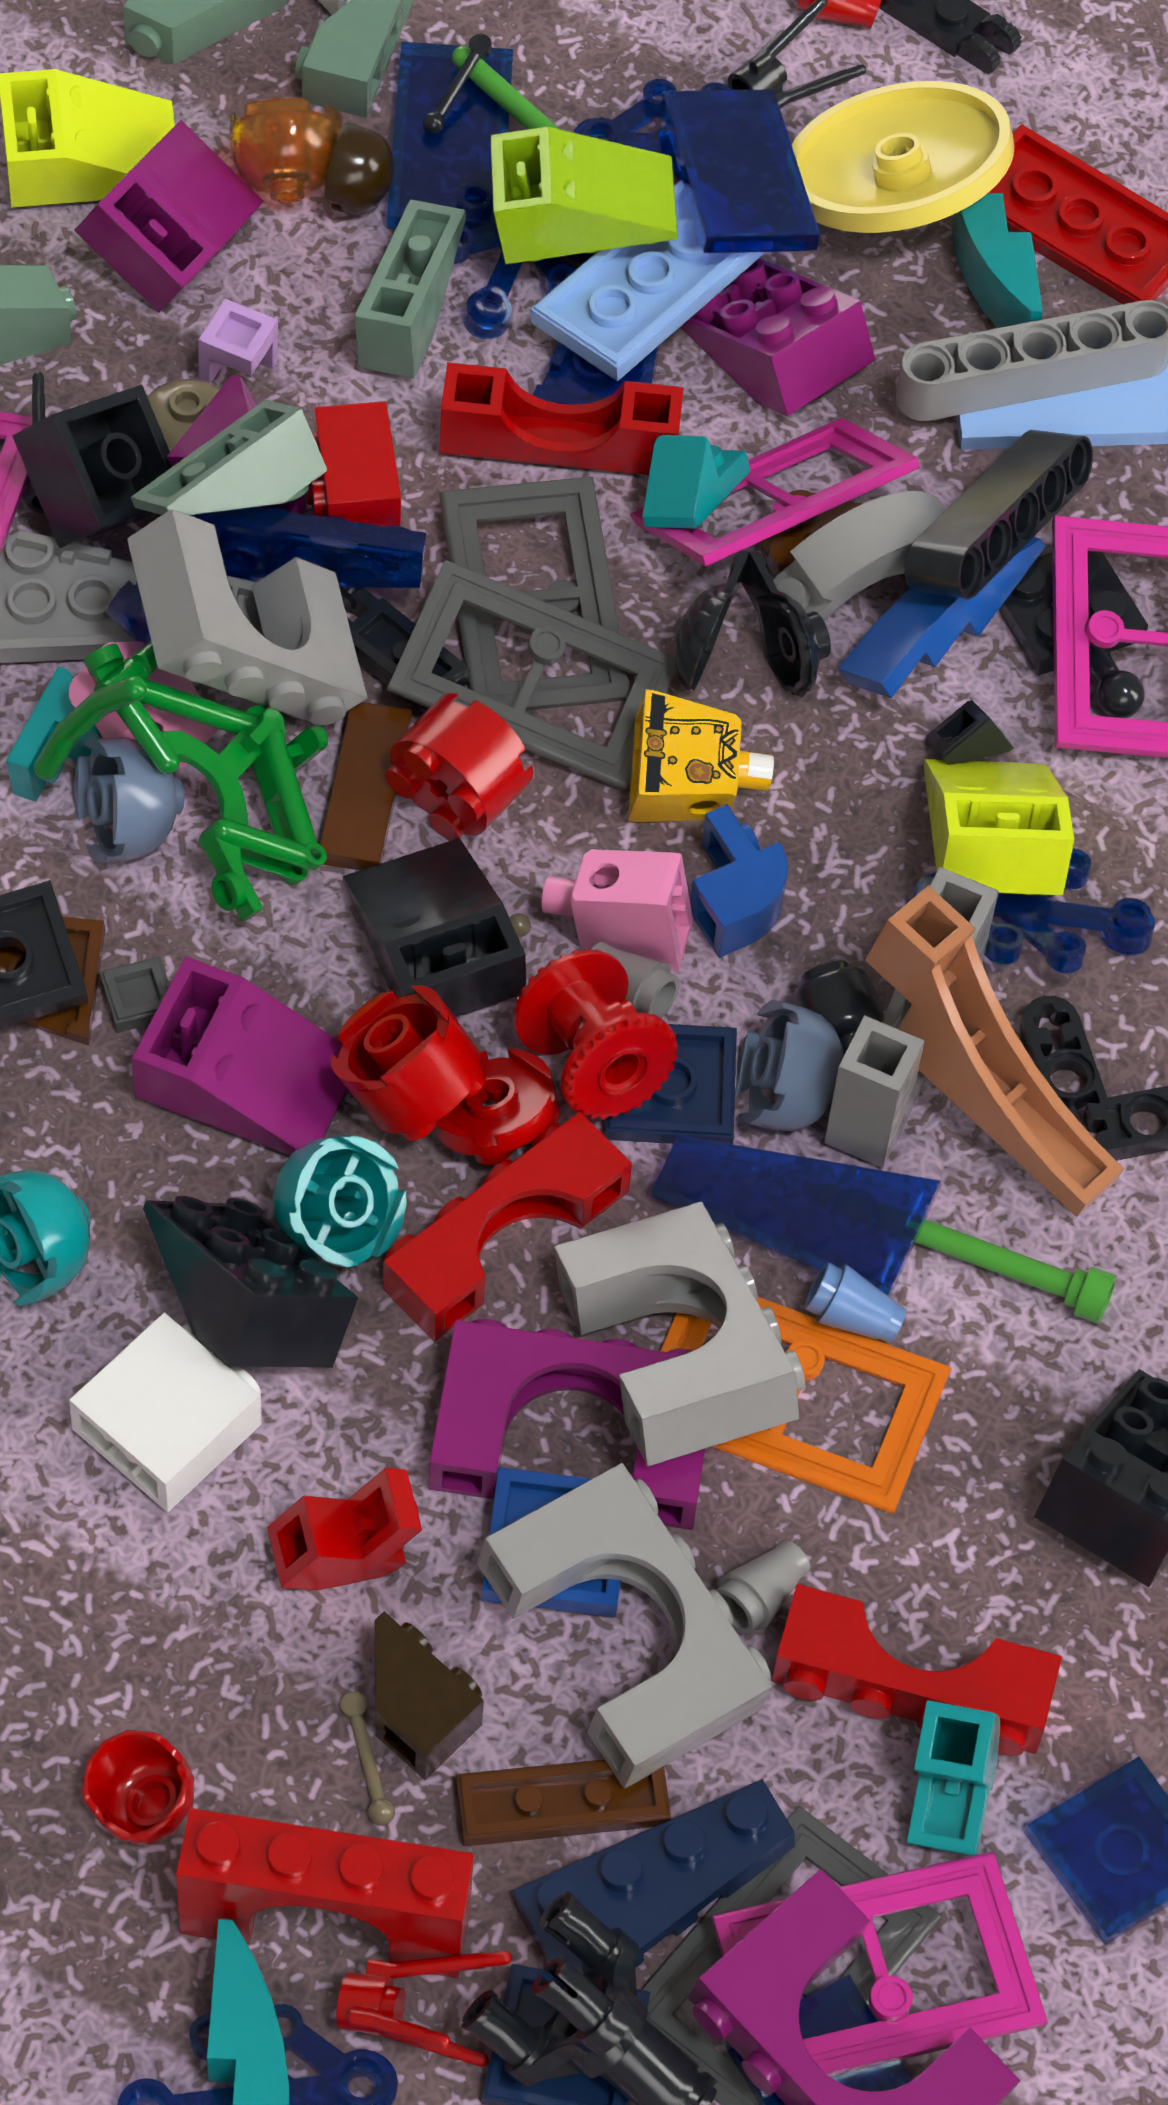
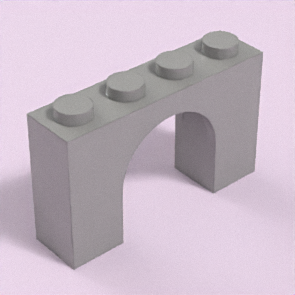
M171 509L127 538L159 669L321 726L341 720L348 710L368 699L335 572L295 557L253 584L252 590L263 631L262 635L248 621L232 594L213 524Z
M939 867L930 887L976 928L972 937L980 960L983 962L999 891ZM896 989L885 1012L883 1023L864 1015L839 1065L824 1142L882 1168L927 1080L918 1070L925 1040L898 1030L912 1003Z
M702 1201L554 1246L559 1290L581 1335L646 1315L665 1312L694 1315L709 1321L720 1329L709 1342L692 1352L619 1375L625 1423L647 1467L799 1419L797 1391L805 1388V1377L799 1358L794 1350L786 1352L783 1350L780 1329L770 1307L760 1308L757 1302L756 1285L750 1269L746 1264L737 1266L734 1261L735 1254L732 1240L726 1226L723 1223L714 1224Z
M621 1463L486 1537L477 1565L513 1619L576 1584L595 1579L621 1580L633 1585L648 1594L664 1611L671 1625L674 1637L673 1660L656 1675L598 1707L587 1731L623 1788L626 1789L760 1711L773 1686L769 1682L771 1674L763 1656L755 1647L751 1645L746 1647L732 1627L733 1617L724 1598L714 1589L708 1591L694 1570L695 1560L687 1543L678 1534L671 1535L657 1515L658 1505L650 1488L641 1479L634 1480L624 1464Z

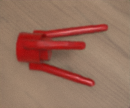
M508 1951L401 1962L369 1959L366 1974L347 1972L342 1981L336 2009L337 2026L343 2030L391 2038L458 2061L461 2060L484 2067L489 2062V2058L485 2053L451 2042L450 2037L444 2033L403 2021L406 1993L404 1988L394 1986L393 1979L508 1965L512 1961V1955Z

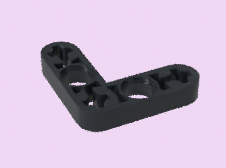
M1042 996L1034 999L1026 1007L1020 1027L1023 1046L1041 1074L1078 1121L1079 1117L1076 1110L1085 1107L1083 1118L1090 1133H1098L1096 1141L1116 1161L1168 1151V1086L1107 1098L1080 1016L1075 1007L1066 999L1057 996ZM1041 1018H1049L1054 1026L1061 1025L1058 1036L1060 1050L1051 1053L1053 1041L1047 1028H1039ZM1059 1070H1071L1082 1077L1085 1087L1075 1093H1067L1056 1088L1050 1076ZM1138 1112L1153 1113L1162 1120L1164 1129L1155 1135L1139 1133L1130 1123V1117Z

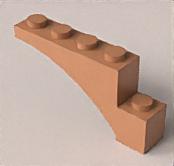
M928 885L887 920L865 961L912 1003L898 1030L925 1040L918 1070L1068 1210L1078 1217L1117 1181L1124 1168L1091 1136L1065 1106L1036 1067L1014 1032L991 987L972 937L976 928Z

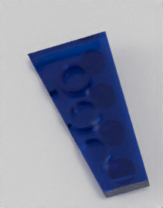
M249 507L190 515L215 526L227 576L254 582L255 578H264L297 557L335 572L338 583L344 588H420L427 535L425 532L412 531L396 525L385 527L352 522L336 516L318 517L291 513L276 507Z

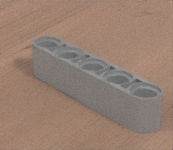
M1144 300L916 344L904 353L901 361L896 392L897 406L903 414L911 419L931 421L1152 378L1160 375L1168 364V306L1154 300Z

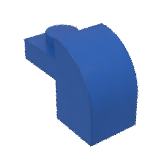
M728 804L705 814L702 846L717 869L693 879L690 896L693 918L719 958L760 940L775 926L782 911L788 874L787 857L780 841L760 850L759 842L753 829L746 822L740 824Z

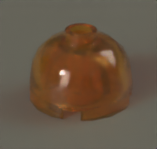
M269 98L248 103L245 105V116L238 119L235 112L230 116V150L233 165L247 184L257 191L270 195L272 200L280 203L301 201L306 194L312 193L326 184L331 154L338 133L343 125V116L334 107L326 104L325 114L310 111L309 99Z

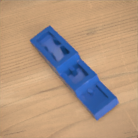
M1033 537L971 599L921 593L909 589L870 628L838 667L845 681L856 687L892 698L918 662L936 667L962 631L979 637L1046 547L1042 539Z

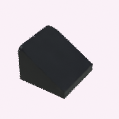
M968 700L926 735L927 737L925 738L948 765L1003 754L1014 749L991 718L973 700Z

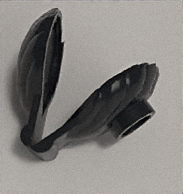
M738 552L733 558L727 583L715 586L701 593L683 615L675 639V667L682 684L688 691L691 689L695 691L740 582L758 613L765 657L781 687L787 692L790 691L792 695L803 698L815 685L819 660L829 657L831 651L830 636L826 624L817 612L806 613L798 601L791 598L788 594L778 591L766 569V559L761 553Z

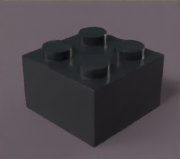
M143 385L52 414L12 435L59 549L154 514L135 508L131 497L173 467L167 458L170 450Z

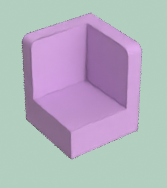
M225 298L198 339L199 380L212 383L223 365L249 376H252L259 364L273 369L278 361V320Z

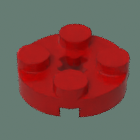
M507 1049L509 1058L498 1057L488 1059L487 1052L481 1051V1069L486 1075L485 1083L478 1093L463 1099L451 1112L437 1121L434 1131L438 1139L453 1151L465 1155H475V1159L483 1165H495L507 1160L512 1151L530 1143L540 1136L549 1125L556 1123L560 1118L561 1112L553 1077L548 1065L533 1053L521 1049ZM487 1100L497 1103L491 1106L482 1105Z

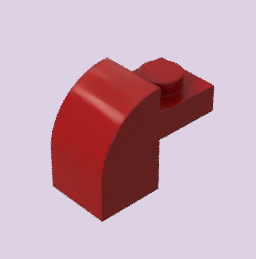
M384 1468L349 1499L302 1496L267 1526L281 1588L324 1590L381 1578L406 1564L402 1547L420 1533L422 1527L407 1470Z

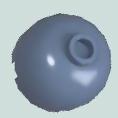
M120 737L87 739L84 745L91 748L92 751L90 756H78L75 770L74 796L75 812L78 821L90 815L99 843L85 844L88 854L95 862L126 861L148 855L159 848L173 828L176 814H181L183 811L185 797L180 778L173 777V773L165 774L160 772L136 739ZM113 824V833L107 831L104 825Z
M772 999L763 1005L757 1013L758 1016L768 1018L760 1034L748 1031L742 1045L736 1072V1096L750 1088L749 1112L740 1113L738 1116L740 1121L772 1130L793 1131L813 1124L826 1114L831 1107L838 1068L844 1057V1052L834 1027L822 1015L804 1007ZM761 1088L773 1090V1093L777 1094L774 1105L762 1094Z

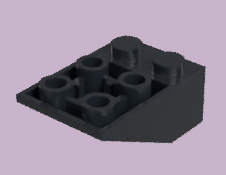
M460 838L343 876L344 885L389 990L395 992L398 998L416 994L411 986H427L437 992L453 1015L457 1017L522 994L521 989L526 986V954L502 901Z
M177 1196L174 1201L146 1200L143 1207L144 1213L191 1331L201 1342L229 1367L333 1368L359 1298L337 1280L338 1274L334 1269L315 1261L299 1251L300 1244L263 1217L264 1211L250 1201L240 1198H229L226 1203H206L189 1196Z
M1138 1369L1062 1458L1034 1518L1147 1587L1152 1585L1168 1564V1382L1152 1377Z

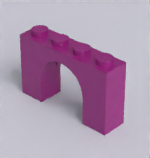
M477 1319L472 1322L455 1320L429 1463L428 1489L494 1500L498 1467L501 1465L506 1433L513 1418L525 1405L548 1393L574 1390L587 1392L603 1398L624 1415L620 1374L692 1352V1350L673 1349L663 1352L638 1348L634 1343L623 1339H608L603 1342L573 1338L570 1334L557 1329H542L532 1332L508 1328L503 1323L491 1319ZM637 1447L633 1479H641L650 1488L658 1505L657 1515L665 1526L693 1530L705 1449L647 1467Z
M821 1868L700 1976L688 1996V1999L694 2005L692 2008L693 2015L700 2026L712 2038L718 2041H722L725 2038L744 2059L742 2061L743 2070L753 2084L768 2095L775 2092L786 2105H1000L1020 2083V2079L971 2027L915 2079L901 2087L887 2091L869 2092L850 2088L831 2078L815 2063L807 2051L800 2031L799 2005L804 1989L858 1940L870 1922L866 1915Z

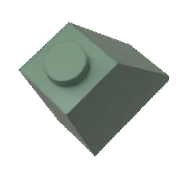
M128 0L123 6L125 43L131 45L136 52L145 57L155 56L168 63L175 64L285 7L289 0Z
M0 265V365L70 344V321L77 319V310L68 286L58 287L48 265Z

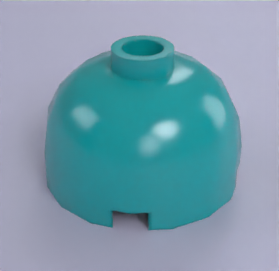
M339 1135L309 1141L293 1152L277 1175L272 1195L274 1218L280 1230L300 1244L299 1251L315 1261L338 1267L359 1265L358 1263H363L370 1257H379L394 1242L402 1229L407 1207L406 1191L398 1190V1181L393 1170H399L394 1157L377 1142L353 1135Z
M26 1169L0 1175V1277L3 1274L20 1296L12 1302L19 1306L38 1302L69 1286L88 1258L91 1219L87 1206L60 1179L42 1171ZM36 1260L41 1272L31 1274L16 1271L14 1268Z

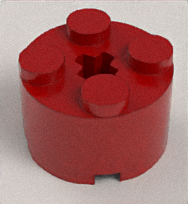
M457 693L442 695L392 746L390 751L391 766L385 772V778L389 786L398 795L412 799L421 809L430 814V824L439 835L448 841L460 838L462 835L477 836L483 833L530 784L534 775L532 764L524 771L519 756L526 748L507 722L488 706L477 700H474L468 707L453 702L460 695Z
M423 985L411 986L416 994L398 998L395 992L390 990L374 997L360 1007L342 1026L337 1035V1038L342 1043L338 1058L331 1053L330 1060L334 1073L375 1126L385 1132L401 1133L409 1141H416L427 1136L434 1129L439 1119L451 1112L463 1099L478 1093L486 1080V1075L481 1069L479 1049L437 992Z

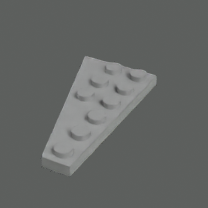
M19 530L13 535L8 534L0 555V663L84 659L109 642L151 640L133 562L111 557V550L76 542L59 549L54 537ZM227 576L230 589L241 611L253 627L263 635L252 590V585L256 582Z

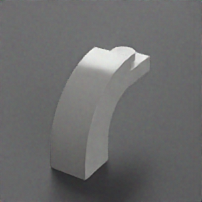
M902 491L866 502L830 521L792 549L790 552L795 560L773 579V582L778 591L784 592L798 601L806 613L815 611L823 620H826L846 601L868 586L894 575L905 574L906 557L910 546L946 508L938 497L922 491Z

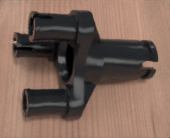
M569 1891L565 1895H559L549 1905L539 1922V1927L543 1931L550 1933L583 1962V1975L564 1956L556 1957L545 1966L544 1969L565 1986V1991L555 1982L546 1980L540 1974L536 1978L532 1987L533 1994L538 1998H542L555 2009V2014L543 2027L537 2026L533 2028L502 2002L494 1991L488 1990L482 1993L470 2005L463 2016L462 2021L464 2023L461 2026L466 2031L474 2034L506 2062L504 2066L505 2071L526 2088L534 2086L540 2081L581 2073L590 2079L597 2076L603 2077L634 2105H711L717 2093V2090L713 2087L717 2083V2079L710 2073H700L697 2070L699 2064L646 2019L648 2014L647 2005L637 1997L635 1960L639 1952V1944L619 1927L609 1929L579 1903L576 1897Z

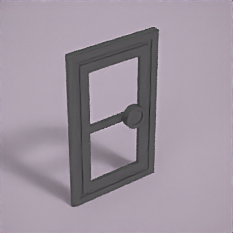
M593 476L447 490L439 493L449 561L485 576L477 522L565 514L576 585L567 580H559L550 584L545 590L524 591L523 593L570 613L576 612L580 606L582 618L620 634ZM463 602L458 612L465 663L468 669H470L469 688L510 707H514L525 680L502 682L492 615ZM589 656L590 674L540 678L525 711L626 701L630 693L627 673L622 669Z
M445 559L391 678L387 691L427 708H430L446 693L460 694L453 702L466 707L474 700H477L488 706L507 722L519 736L526 750L625 791L631 777L635 716L646 689L666 694L676 670L675 657ZM463 602L533 632L528 642V652L534 661L514 707H510L432 673ZM566 646L637 676L607 747L525 713L545 665L558 662L562 658Z

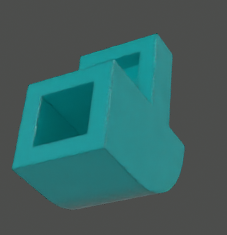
M927 1700L914 1770L919 1773V1779L908 1833V1844L967 1856L978 1855L989 1792L993 1790L998 1758L1000 1717L996 1713Z

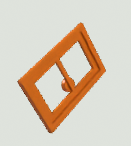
M758 1297L757 1302L761 1309L765 1307L772 1309L780 1329L781 1343L790 1345L787 1351L794 1350L797 1354L805 1381L817 1378L823 1371L825 1359L904 1387V1390L872 1468L783 1435L787 1423L712 1447L894 1515L952 1367L870 1337L817 1323L815 1321L816 1318ZM676 1313L660 1351L668 1352L673 1349L694 1351L700 1348L712 1323L694 1315Z

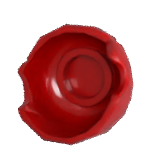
M127 1729L104 1740L86 1762L82 1795L84 1802L111 1835L122 1842L129 1841L134 1845H149L175 1832L188 1815L189 1809L193 1808L195 1778L185 1758L165 1737L155 1732Z

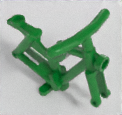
M151 640L131 658L124 659L116 643L101 647L84 658L83 662L91 676H94L98 684L94 687L93 693L60 721L34 762L33 769L39 778L45 780L53 778L76 742L104 716L116 711L160 772L165 774L173 773L178 769L180 762H185L204 774L215 789L220 804L219 819L207 827L200 834L198 840L199 846L206 852L217 873L212 880L211 890L214 900L220 908L225 911L235 909L241 922L251 919L264 909L243 870L242 864L281 876L286 883L296 885L307 877L308 870H316L326 862V851L317 842L296 776V772L327 747L328 736L321 726L316 725L305 729L286 744L284 718L275 709L255 705L249 707L244 712L148 680V676L158 668ZM142 704L236 735L218 754L202 741L182 731L161 732ZM250 765H252L273 834L248 826L245 796L238 778Z

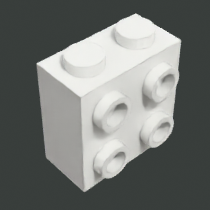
M164 1312L69 1400L72 1430L168 1513L262 1424L261 1391L256 1381L243 1368H229L213 1354V1351L192 1333L189 1324L181 1327Z

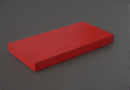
M1021 124L1012 133L1015 148L1011 165L1000 182L988 192L1003 193L1008 232H1031L1034 251L1121 304L1144 300L1155 301L1168 287V212Z

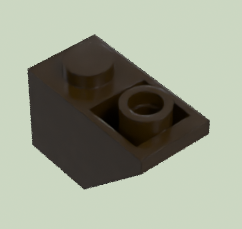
M384 1611L374 1622L375 1736L421 1778L426 1780L482 1726L484 1700L481 1698L482 1691L475 1680L463 1669L454 1666L450 1670L432 1654L433 1649L430 1642L415 1626L408 1622H404L400 1626Z

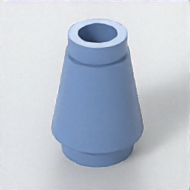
M829 1262L825 1263L818 1273L804 1304L805 1310L816 1315L815 1321L817 1323L876 1340L880 1339L888 1344L896 1337L907 1312L906 1308L896 1304V1301L867 1281L847 1264H843L839 1268Z

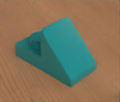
M658 436L654 443L642 515L645 527L697 529L751 472L746 450H721L719 446L710 445L708 438L705 436Z
M57 667L6 759L13 794L34 802L38 800L47 782L54 783L58 779L63 768L62 765L53 778L46 780L39 778L33 769L35 760L57 725L75 709L69 699V687L73 680L69 669ZM96 725L76 742L68 755L69 758L78 760V756L91 755L92 749L84 744L87 739L101 738Z

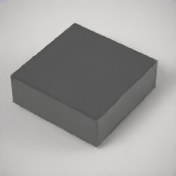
M158 956L99 971L100 984L116 1033L149 1025L170 986L161 957Z

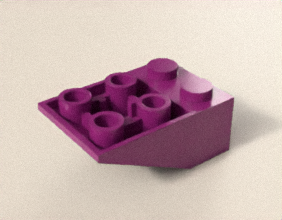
M180 120L95 206L74 231L159 313L208 263L264 201Z
M760 258L680 326L755 402L785 416L792 414L876 360L859 299Z
M185 956L132 1056L134 1097L291 1156L293 1152L309 1141L325 1137L348 1091L334 1073L330 1064L331 1053L338 1058L342 1043L247 979Z

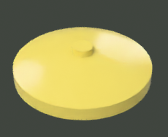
M915 81L884 86L858 94L821 113L794 139L786 156L785 171L794 203L803 214L815 222L830 228L849 232H892L915 228L944 219L981 199L1006 174L1011 165L1015 147L1008 114L1004 107L988 93L954 82Z

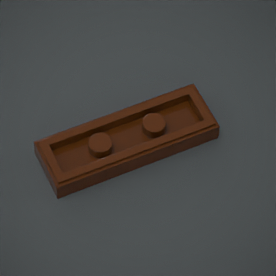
M361 702L349 710L320 843L327 854L326 862L323 865L363 870L382 863L396 798V792L386 781L385 772L391 766L390 751L392 746L411 727V709Z
M605 1759L456 1774L463 1847L652 1828L671 1820L664 1766L626 1789L623 1788Z

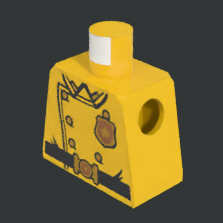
M646 689L635 716L628 821L673 822L705 820L706 813L726 804L731 809L738 788L769 791L773 776L774 757L769 754L740 751L742 721L736 714Z

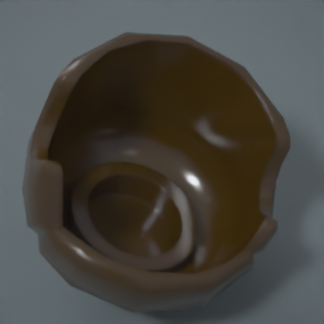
M349 122L342 125L332 150L324 190L325 197L335 202L331 204L333 210L353 216L361 215L378 207L390 190L395 171L393 154L389 144L379 133Z

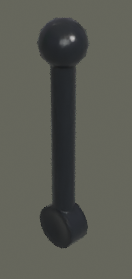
M476 34L470 39V54L435 111L424 116L422 125L427 133L434 135L443 130L445 125L444 116L479 59L487 58L492 53L491 39L486 34Z

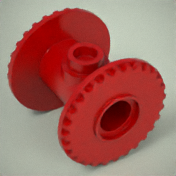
M598 949L574 950L569 955L562 954L559 959L549 961L545 968L541 967L538 969V974L530 977L528 980L529 984L521 989L522 994L516 999V1007L513 1009L515 1032L520 1041L528 1049L536 1053L556 1055L569 1049L572 1050L561 1075V1091L565 1101L575 1112H581L590 1119L600 1118L601 1120L609 1116L615 1118L620 1113L627 1114L632 1108H639L645 1100H650L652 1094L662 1088L661 1084L669 1079L668 1074L674 1069V1061L678 1056L676 1053L678 1049L676 1036L672 1028L661 1017L650 1013H637L632 1003L625 1000L629 988L628 975L622 964L611 954Z

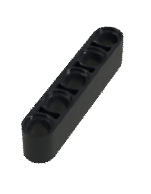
M1031 429L1025 432L910 546L905 563V579L910 590L964 599L975 597L1086 484L1093 464V448L1089 438L1082 435Z

